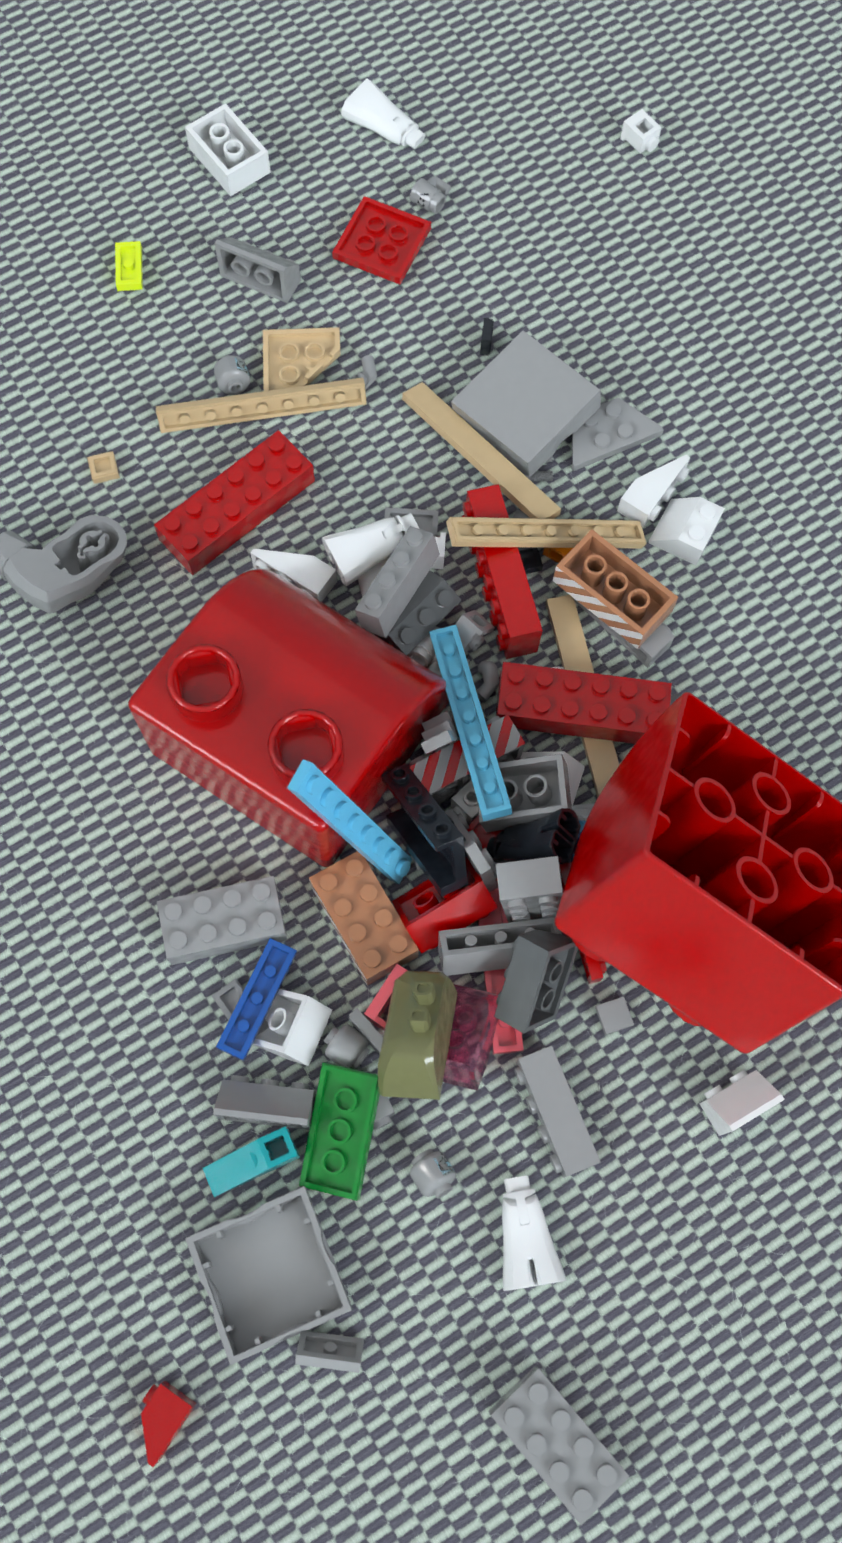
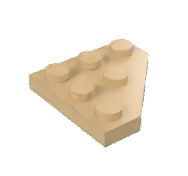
M339 327L263 330L264 391L309 385L341 355Z

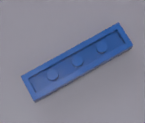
M271 938L269 939L216 1045L217 1049L245 1061L293 963L297 950Z

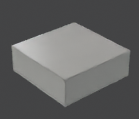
M624 997L595 1006L604 1035L634 1026Z

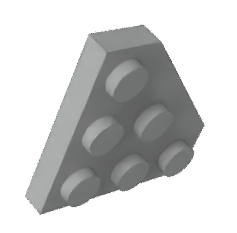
M452 808L445 811L446 815L463 835L465 855L490 893L498 888L496 882L497 871L492 857L486 848H482V844L474 831H467L470 827L461 813L456 815Z

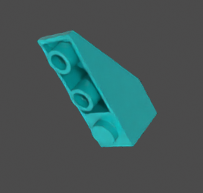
M285 1126L203 1168V1171L215 1198L299 1159L300 1156L289 1129Z

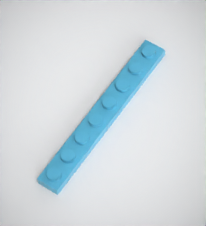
M452 625L429 631L441 677L446 681V694L483 822L513 814L457 626Z
M302 760L287 788L390 881L400 884L403 877L409 872L413 859L313 763Z

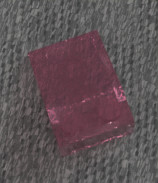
M453 984L457 991V999L443 1082L478 1091L488 1063L498 1018L494 1017L498 1006L496 1000L499 994Z

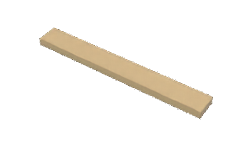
M364 378L161 405L156 406V414L161 433L367 405Z
M423 382L402 394V400L492 484H499L501 492L529 518L554 519L560 515L561 508Z
M449 517L446 521L452 547L574 548L591 529L615 548L642 549L647 544L641 523L635 520Z
M571 595L546 599V607L562 667L566 670L594 673L574 598ZM581 737L598 798L619 766L614 743L611 740Z

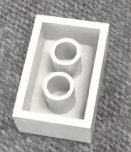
M226 103L185 126L189 149L230 196L271 173L268 151Z

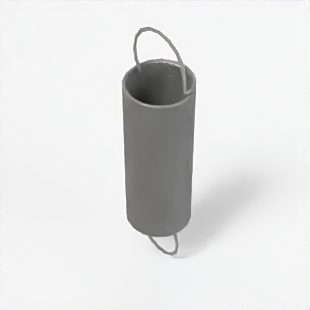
M537 471L530 478L526 474L524 475L531 482L553 481V474L559 473Z

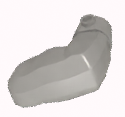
M98 515L80 518L64 534L50 541L42 550L37 549L35 545L13 531L2 532L0 534V576L33 606L47 613H55L72 602L91 595L100 587L109 574L118 566L125 554L127 547L126 533L115 520Z

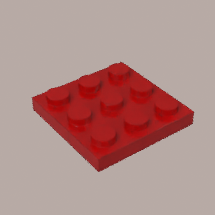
M364 196L333 249L332 257L401 285L431 230V222Z

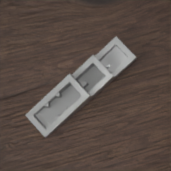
M446 711L422 723L425 732L421 734L425 741L421 745L425 754L452 743L459 737L451 711Z

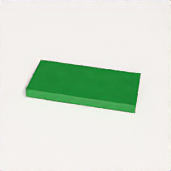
M329 1062L322 1063L299 1186L355 1201L360 1199L380 1096L378 1074Z

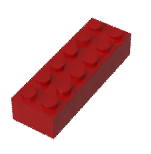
M278 430L156 522L154 527L158 539L193 576L315 482L313 464Z
M499 484L467 491L466 502H463L464 515L461 517L509 518ZM469 547L471 555L475 554L478 561L475 563L477 577L482 578L484 586H482L484 601L489 602L491 606L489 611L490 622L498 630L499 635H496V642L499 651H504L506 659L537 653L543 629L518 547Z
M503 662L499 680L496 716L502 718L509 715L517 729L636 744L648 728L670 706L672 683Z

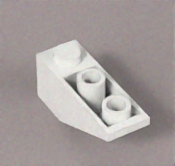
M684 455L636 478L622 496L617 512L630 520L640 521L643 528L649 520L654 521L662 509L660 507L662 502H668L676 490L674 488L677 482L682 483L690 471L687 468L690 457Z
M253 549L250 552L255 569L270 570L321 602L337 583L336 569L315 556Z

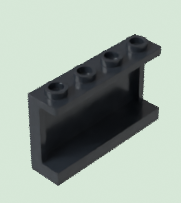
M407 763L384 772L381 775L382 781L401 805V809L386 815L387 823L441 897L468 885L464 839L461 832Z

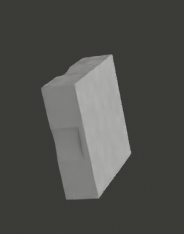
M522 331L451 401L452 409L493 445L518 470L530 478L555 453L559 445L568 436L576 432L601 407V390L525 331Z
M301 1187L262 1204L255 1211L239 1218L226 1220L185 1238L200 1282L211 1300L214 1321L230 1365L300 1334L301 1331L312 1329L353 1310L306 1187Z

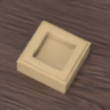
M113 451L87 457L94 484L120 478Z

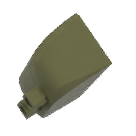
M406 971L394 982L378 1061L379 1094L383 1097L440 1100L457 999V991L451 979L443 972Z

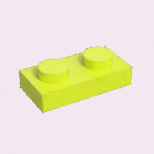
M140 241L115 243L117 291L143 290L142 246Z

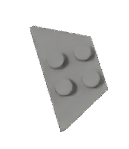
M619 397L603 403L572 434V470L574 472L662 436L664 429Z

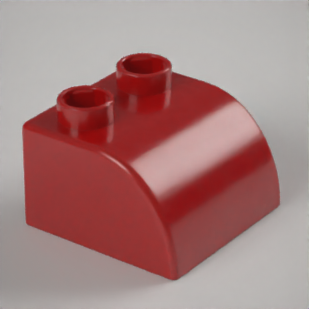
M254 569L230 580L203 605L130 697L128 707L153 755L319 865L329 867L335 863L348 842L287 788L302 760L313 763L368 816L388 788L382 781L381 775L406 763L423 739L421 733L425 732L422 723L440 715L449 701L445 689L446 681L441 676L276 573L267 569Z
M685 692L658 717L617 767L595 802L577 844L555 917V926L558 930L569 936L576 947L586 956L597 961H606L667 1002L672 1011L683 1021L693 1026L704 1027L741 1053H750L842 998V802L690 692Z

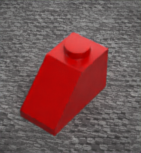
M166 1380L160 1383L159 1386L153 1384L142 1400L146 1404L141 1412L147 1462L152 1467L159 1463L197 1404Z

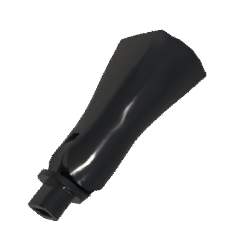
M561 808L541 819L505 828L496 837L489 839L486 849L492 858H496L499 861H522L558 856L559 864L570 863L581 825L574 810Z

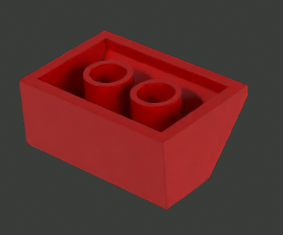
M465 857L468 885L441 897L428 879L392 901L401 921L421 954L438 946L439 931L466 928L478 919L487 917L493 910L498 908L484 882L467 857Z

